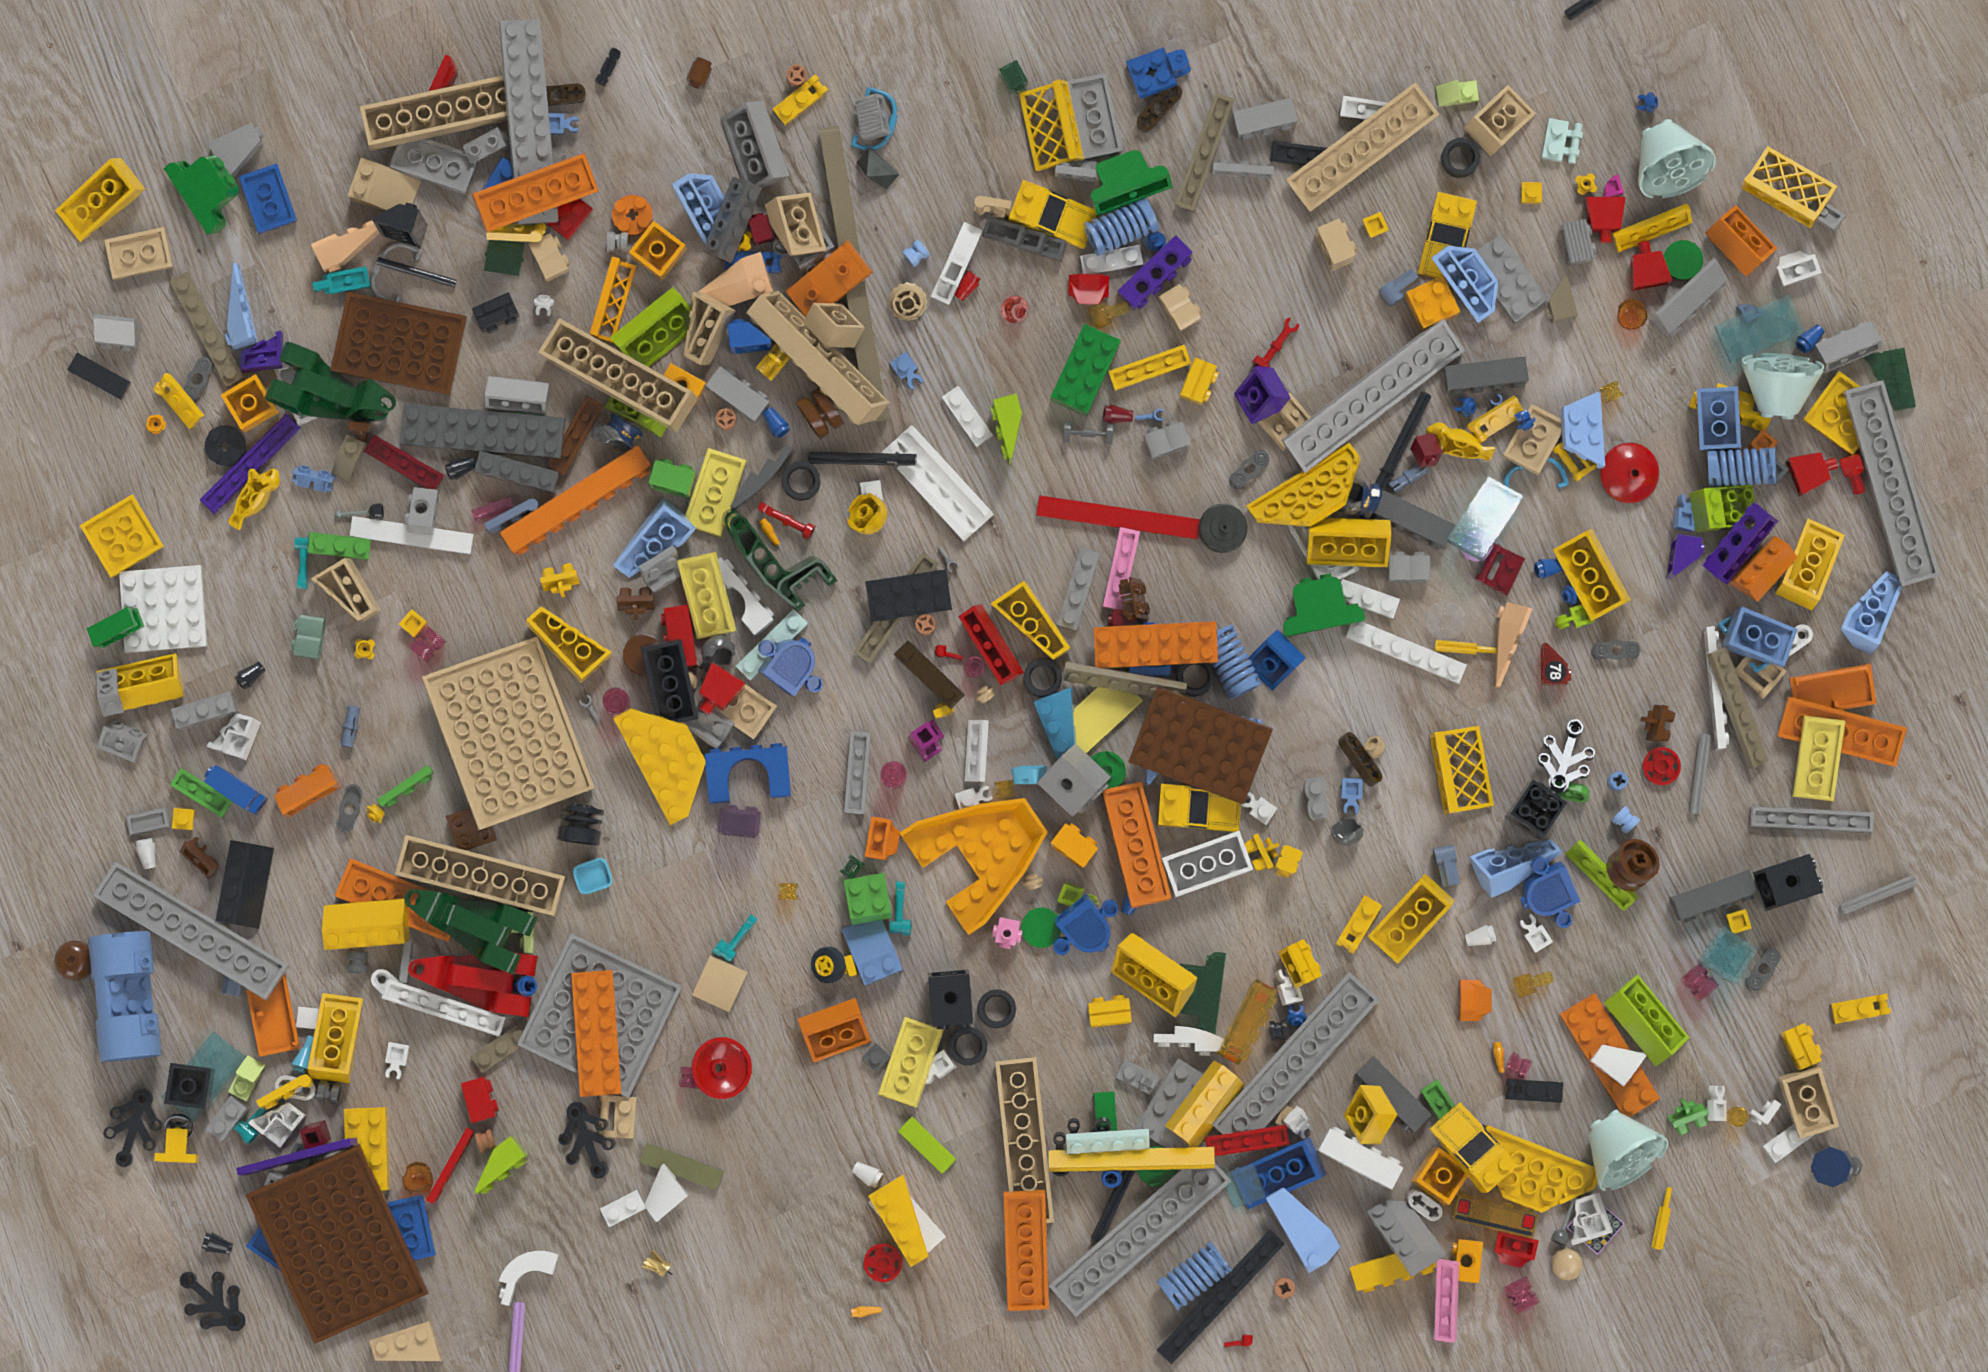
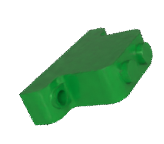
M1132 150L1096 165V172L1101 187L1092 191L1091 199L1096 215L1099 216L1173 188L1170 173L1162 165L1149 168L1142 153L1138 150Z
M216 155L198 158L192 165L183 160L172 162L163 168L206 234L219 233L224 229L226 219L222 214V208L233 200L239 192L236 181L225 168L224 162Z
M1331 573L1320 575V579L1313 581L1311 577L1300 579V583L1293 588L1297 615L1286 618L1283 624L1285 637L1363 622L1366 621L1365 612L1359 607L1358 603L1346 605L1342 582L1337 577H1332Z

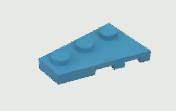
M1072 687L1034 701L1056 758H1060L1076 743Z

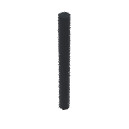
M378 257L376 265L455 288L457 282L456 279Z

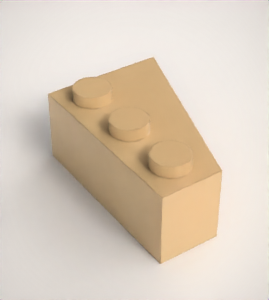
M693 292L692 311L689 314L691 319L689 330H687L684 356L700 365H711L736 310L703 292Z
M344 558L311 578L358 621L365 622L381 612L380 607L351 558Z
M432 1321L369 1341L375 1361L444 1360Z

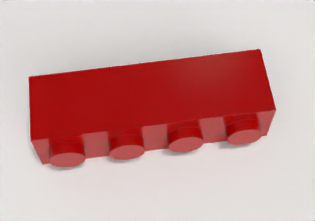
M982 604L974 605L958 616L1000 685L1009 684L1024 674V671Z

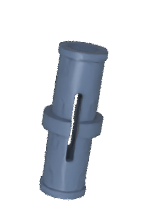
M1416 465L1409 471H1403V475L1389 482L1388 485L1392 488L1398 484V486L1392 489V492L1396 494L1407 485H1413L1415 480L1428 473V468L1426 467L1419 471L1421 468Z
M347 705L345 723L342 724L344 730L340 746L354 747L355 733L359 728L357 723L360 707Z

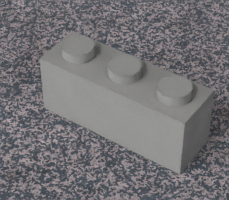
M1292 98L1233 111L1232 113L1237 139L1243 138V140L1255 138L1254 135L1261 133L1263 136L1274 133V130L1282 129V131L1291 130L1298 121Z
M1871 321L1862 322L1850 330L1840 331L1836 336L1829 339H1821L1815 344V355L1818 361L1824 365V371L1827 373L1881 350L1882 340Z
M719 367L705 385L706 389L756 424L770 405L769 401H767L768 396L761 391L756 393L751 389L752 385L746 380H738L734 377L736 373L728 367H725V369Z
M488 376L485 391V408L546 415L549 400V383Z
M231 691L171 709L176 729L180 731L239 713L234 693Z

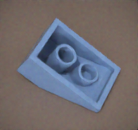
M1738 386L1697 389L1700 451L1741 449Z
M1740 607L1733 612L1722 647H1727L1728 651L1741 656L1785 667L1797 629L1745 607Z
M882 920L850 925L841 929L865 986L903 971Z

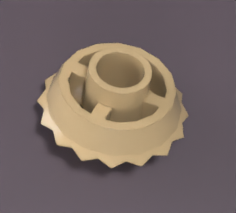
M906 282L893 288L892 293L889 294L888 304L890 305L889 310L893 312L895 317H898L900 320L910 321L916 320L919 316L923 315L928 301L922 287H918L915 283L910 284Z

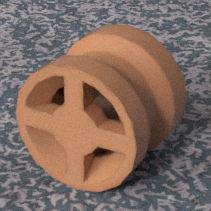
M795 64L787 70V80L791 86L798 88L806 83L807 73L803 66Z
M724 408L718 411L716 423L720 429L728 431L735 427L737 420L732 410Z
M922 614L916 619L915 627L919 634L927 636L934 632L936 624L931 615Z
M491 1129L486 1130L483 1134H475V1139L481 1153L486 1152L489 1148L494 1149L497 1147Z
M1279 1278L1274 1283V1292L1280 1298L1286 1299L1294 1294L1295 1285L1289 1278Z

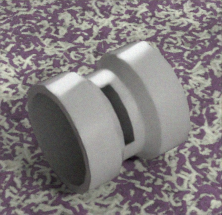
M608 232L607 252L620 250L622 253H628V232H622L621 234Z

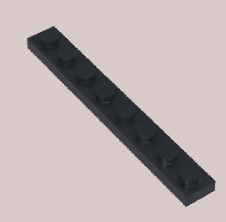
M1269 1229L1236 1264L1232 1272H1229L1156 1350L1172 1365L1285 1243Z

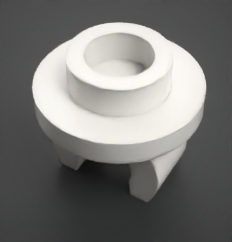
M539 295L538 298L534 299V305L537 306L536 315L540 314L541 308H545L547 316H550L551 306L554 305V300L550 296Z

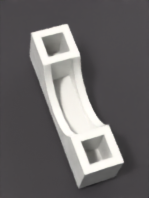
M720 557L718 561L725 588L737 591L744 598L746 607L741 620L756 637L774 622L772 618L774 613L767 605L763 608L758 602L761 600L754 590L750 592L746 587L748 584L741 575L736 576L732 571L734 566L728 559L724 561Z

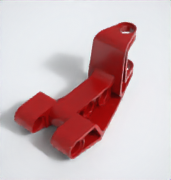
M516 953L521 955L513 975L479 961L474 955L459 957L437 956L415 959L410 962L408 972L418 980L453 994L489 1012L529 1017L532 997L512 994L515 974L535 976L538 956ZM423 965L424 970L418 975L417 967Z

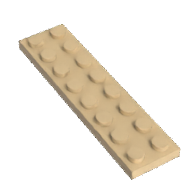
M1415 82L1287 178L1286 182L1310 213L1440 114Z

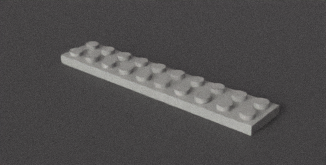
M540 19L498 22L513 179L553 165ZM557 207L517 221V225L558 222Z
M1442 319L1425 329L1281 441L1300 469L1306 473L1465 350L1446 321Z
M1884 381L1844 391L1843 394L1900 587L1940 576Z
M116 861L93 895L97 900L266 1001L289 967L285 962Z
M1348 972L1212 1125L1221 1134L1265 1128L1380 999Z
M1216 1163L1215 1168L1181 1169L1054 1280L1049 1287L1072 1314L1077 1317L1229 1184L1231 1180Z

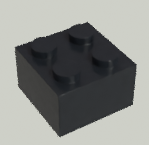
M170 1063L164 1104L209 1110L215 1069Z

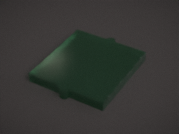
M489 240L488 250L485 253L484 271L520 276L521 264L524 262L523 252L525 243Z

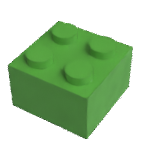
M661 458L660 461L655 460L649 480L651 489L690 500L697 478L692 467L686 464L676 466L672 464L673 461Z
M884 873L844 880L852 925L892 918Z

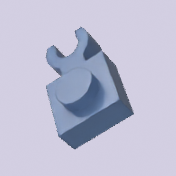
M549 113L550 135H564V129L569 130L571 133H578L579 129L572 128L571 123L579 122V118L572 116L565 119V114Z
M907 352L890 362L891 367L901 381L904 378L908 379V387L911 390L914 389L911 383L912 380L917 379L920 384L923 383L922 377L914 373L918 370V367Z
M1685 494L1679 495L1677 497L1679 507L1674 509L1673 528L1686 532L1695 531L1690 497L1685 501Z
M1342 778L1341 799H1347V803L1343 806L1344 814H1347L1348 806H1353L1355 808L1354 814H1358L1359 806L1356 800H1362L1363 779Z

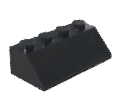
M407 202L405 205L397 204L373 217V223L382 237L421 248L428 224L416 205Z
M682 639L639 645L654 715L678 723L698 719Z
M230 840L215 921L260 929L274 848Z

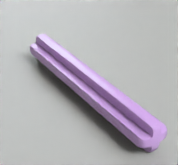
M515 1302L513 1305L509 1372H520L525 1313V1303Z

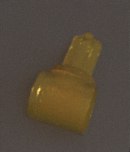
M1125 301L1109 307L1106 303H1102L1088 309L1095 329L1107 326L1112 323V318L1130 312L1128 303Z
M1547 971L1532 976L1530 973L1512 978L1517 996L1520 998L1536 993L1538 987L1553 983L1554 977L1551 971Z

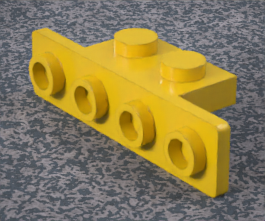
M1717 383L1716 388L1728 386ZM1738 390L1740 424L1761 431L1764 429L1766 431L1771 418L1762 417L1761 413L1753 411L1755 403L1753 395ZM1695 391L1689 402V407L1698 410L1697 392Z

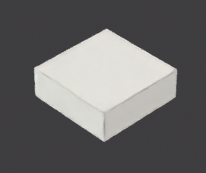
M298 1007L296 1027L315 1029L319 1009Z

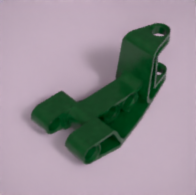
M285 342L278 360L293 367V370L296 371L292 383L289 384L278 379H271L264 397L268 402L299 416L338 420L379 422L384 420L388 413L396 406L395 397L375 381L367 379L357 383V386H355L340 374L330 371L331 367L322 360L317 352L292 342ZM381 399H390L392 403L391 407L388 408L387 405L381 401ZM374 412L384 413V415L377 417Z
M728 509L723 513L722 521L737 552L740 553L757 577L793 606L797 612L805 604L793 587L796 586L800 589L802 587L801 581L807 584L809 582L808 576L816 577L814 571L819 573L829 587L838 581L828 566L815 556H810L788 569H783L742 514L734 509ZM759 548L764 549V556L758 559L755 558V551ZM771 564L776 565V572L769 575L767 567Z
M412 889L404 897V901L410 909L430 925L448 933L479 961L512 975L515 972L521 955L504 949L511 931L515 930L530 936L538 919L504 903L459 899L442 892ZM417 893L419 896L415 901V905H412L409 901L410 896Z

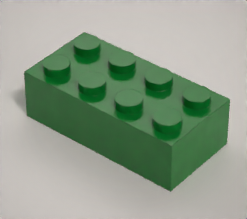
M1084 324L1050 396V401L1087 417L1120 346L1121 340Z

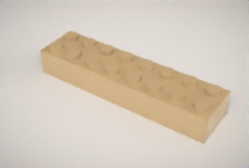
M503 75L360 106L369 150H377L507 121Z
M779 291L760 295L746 312L751 317V321L760 326L765 331V335L774 340L779 345V349L783 353L788 354L792 358V362L797 367L802 368L806 372V376L811 381L816 382L825 395L830 396L836 407L843 410L851 422L860 425L875 421L889 405L890 402L835 347L827 348L820 343V340L803 323L805 317Z
M560 318L538 351L546 361L676 433L698 400L689 389Z
M405 835L395 875L553 917L557 916L567 878L562 875Z
M1032 1057L995 1061L1009 1192L1045 1190L1046 1223H1053L1054 1217L1037 1059Z

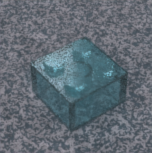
M1723 926L1718 929L1697 962L1730 984H1736L1758 949Z

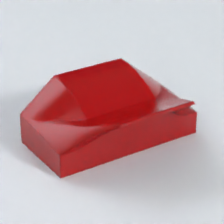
M445 54L428 91L453 86L458 73L455 62L450 56Z
M1100 274L1069 275L1068 296H1072L1077 304L1100 305L1104 298H1109V276Z
M1498 1231L1494 1252L1498 1255L1499 1263L1522 1268L1527 1262L1535 1260L1539 1240Z

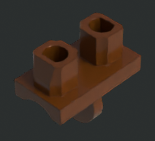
M649 587L639 588L638 596H632L631 588H620L619 596H616L618 611L625 610V614H633V620H638V614H646V610H655L654 597Z
M1654 705L1653 711L1649 710L1647 717H1641L1640 721L1645 723L1644 730L1648 731L1647 741H1669L1671 733L1669 730L1664 729L1665 722L1672 723L1676 714L1668 709L1669 706Z

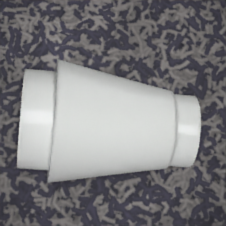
M152 838L136 841L135 849L143 868L156 867L155 842L153 843Z
M1485 925L1465 935L1468 947L1489 945L1497 941L1492 925Z
M857 1162L852 1170V1173L870 1188L874 1187L876 1189L884 1177L880 1169Z

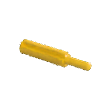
M1435 640L1434 651L1473 655H1476L1477 652L1497 653L1496 647L1477 646V643Z
M1666 1187L1663 1206H1659L1651 1244V1247L1657 1250H1663L1671 1213V1208H1669L1672 1193L1671 1187Z

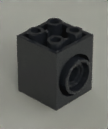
M1531 780L1525 785L1505 818L1539 840L1545 837L1567 802L1548 786Z
M1810 854L1753 872L1765 911L1823 893V882L1817 876L1815 870L1817 868L1816 862Z
M969 969L928 973L932 1027L936 1026L938 1030L948 1029L949 1025H957V1028L969 1027V1024L973 1023ZM953 992L956 994V997L948 1000L945 998V994Z

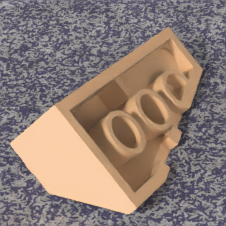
M372 220L363 224L362 229L350 228L340 237L333 234L312 243L311 246L325 273L338 272L341 270L340 267L348 263L380 232Z
M1507 602L1505 606H1500L1496 616L1499 618L1497 624L1495 688L1501 686L1511 662L1510 658L1518 646V637L1520 638L1532 611L1529 607Z

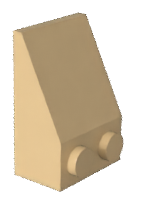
M1507 85L1463 129L1491 157L1536 113Z
M361 158L347 196L351 201L386 211L397 204L405 205L406 202L413 204L421 181L379 163Z
M811 192L775 197L765 204L770 224L790 256L826 251Z
M1814 1065L1777 1077L1799 1139L1839 1127L1821 1067Z

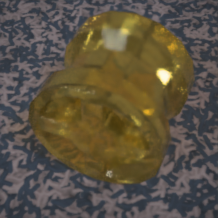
M1618 381L1609 383L1599 389L1605 396L1604 401L1606 404L1624 396L1623 391H1620L1618 387Z
M1013 780L994 782V787L997 788L996 799L1016 797L1013 791Z
M778 883V888L780 889L778 900H798V895L796 894L798 883Z
M1736 1106L1727 1111V1122L1733 1127L1744 1126L1749 1120L1748 1112L1743 1107Z

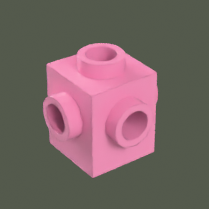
M1000 917L998 926L994 925L992 937L996 938L995 943H999L998 947L1010 949L1011 946H1015L1016 942L1020 943L1022 930H1018L1020 921ZM1010 931L1011 936L1005 937L1003 932Z

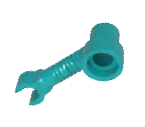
M309 535L307 537H295L294 541L295 549L299 550L300 557L297 588L308 589L307 545Z
M896 881L895 921H890V933L911 936L912 920L903 919L905 882Z
M750 914L734 938L729 943L721 939L712 952L730 962L736 955L734 949L757 921V918Z
M259 1108L246 1123L241 1120L234 1129L242 1136L241 1139L247 1145L259 1134L249 1124V1121L264 1115L268 1111L266 1108Z

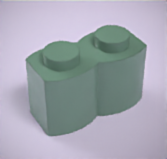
M300 615L299 619H296L294 631H297V636L291 643V651H294L293 655L295 657L320 660L326 629L325 618Z

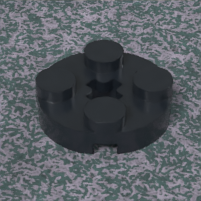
M218 426L210 430L206 437V454L211 461L219 466H233L246 453L247 445L244 436L238 429L232 426ZM223 441L231 444L227 451L220 448V444H223Z

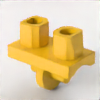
M777 343L756 367L770 381L776 377L791 359L788 354L783 353L779 349Z
M572 563L563 564L561 566L562 573L555 574L554 569L551 567L544 568L540 578L544 592L560 593L561 598H564L565 591L572 590V586L580 584L577 571L574 570Z
M1259 834L1253 835L1252 839L1244 845L1248 854L1258 850L1261 855L1260 858L1252 861L1255 870L1260 871L1266 868L1269 870L1274 866L1267 852L1270 851L1272 858L1277 857L1278 854L1275 848L1279 847L1280 844L1279 842L1273 844L1269 837L1264 840L1267 848H1265Z

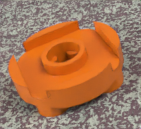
M627 195L615 202L612 210V219L615 227L621 232H628L629 236H638L643 234L652 223L653 212L650 204L644 197ZM631 210H633L634 213H638V216H635V220L631 221L630 217L627 218V214H629Z

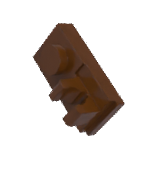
M349 421L348 430H354L353 434H357L358 440H367V433L374 430L375 422Z
M198 837L185 841L179 852L210 879L216 873L219 865L213 857L205 853L207 846L197 847Z

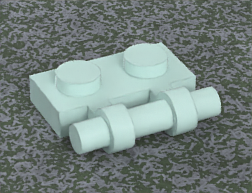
M1549 118L1541 159L1561 162L1563 155L1569 156L1568 163L1576 164V159L1580 153L1578 149L1579 142L1583 137V132H1581L1583 124L1575 123L1574 130H1568V121ZM1566 137L1572 138L1570 148L1565 147Z

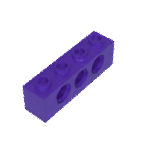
M1175 235L1118 289L1117 294L1133 311L1137 308L1142 309L1149 302L1147 298L1151 294L1157 295L1163 289L1162 284L1166 280L1170 282L1178 274L1176 271L1181 266L1185 268L1192 261L1190 257L1193 252ZM1168 256H1173L1177 262L1174 265H1169L1165 259ZM1159 270L1162 273V277L1154 279L1151 276V272ZM1144 284L1148 290L1140 293L1137 291L1136 286Z
M1753 502L1745 510L1740 520L1732 526L1727 536L1721 539L1714 552L1708 555L1702 566L1727 585L1779 521L1764 508Z

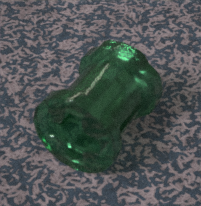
M850 855L849 861L839 872L847 878L853 879L865 864ZM853 864H855V867L849 872Z

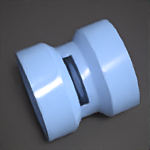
M918 239L913 242L912 247L902 251L903 256L914 268L921 259H926L930 255Z
M1624 806L1611 821L1614 824L1620 825L1621 830L1627 834L1640 819L1637 816H1632L1630 810Z

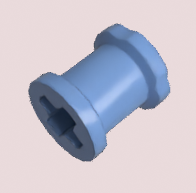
M1617 771L1609 776L1607 784L1611 790L1619 791L1627 786L1628 777L1624 772ZM1619 776V780L1622 783L1616 786V782L1613 779Z

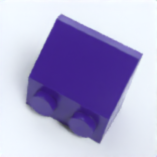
M1255 366L1234 392L1251 424H1255L1280 412L1291 398L1273 367Z
M1677 534L1672 539L1666 579H1672L1700 558V555L1703 556L1705 544L1701 543V537Z

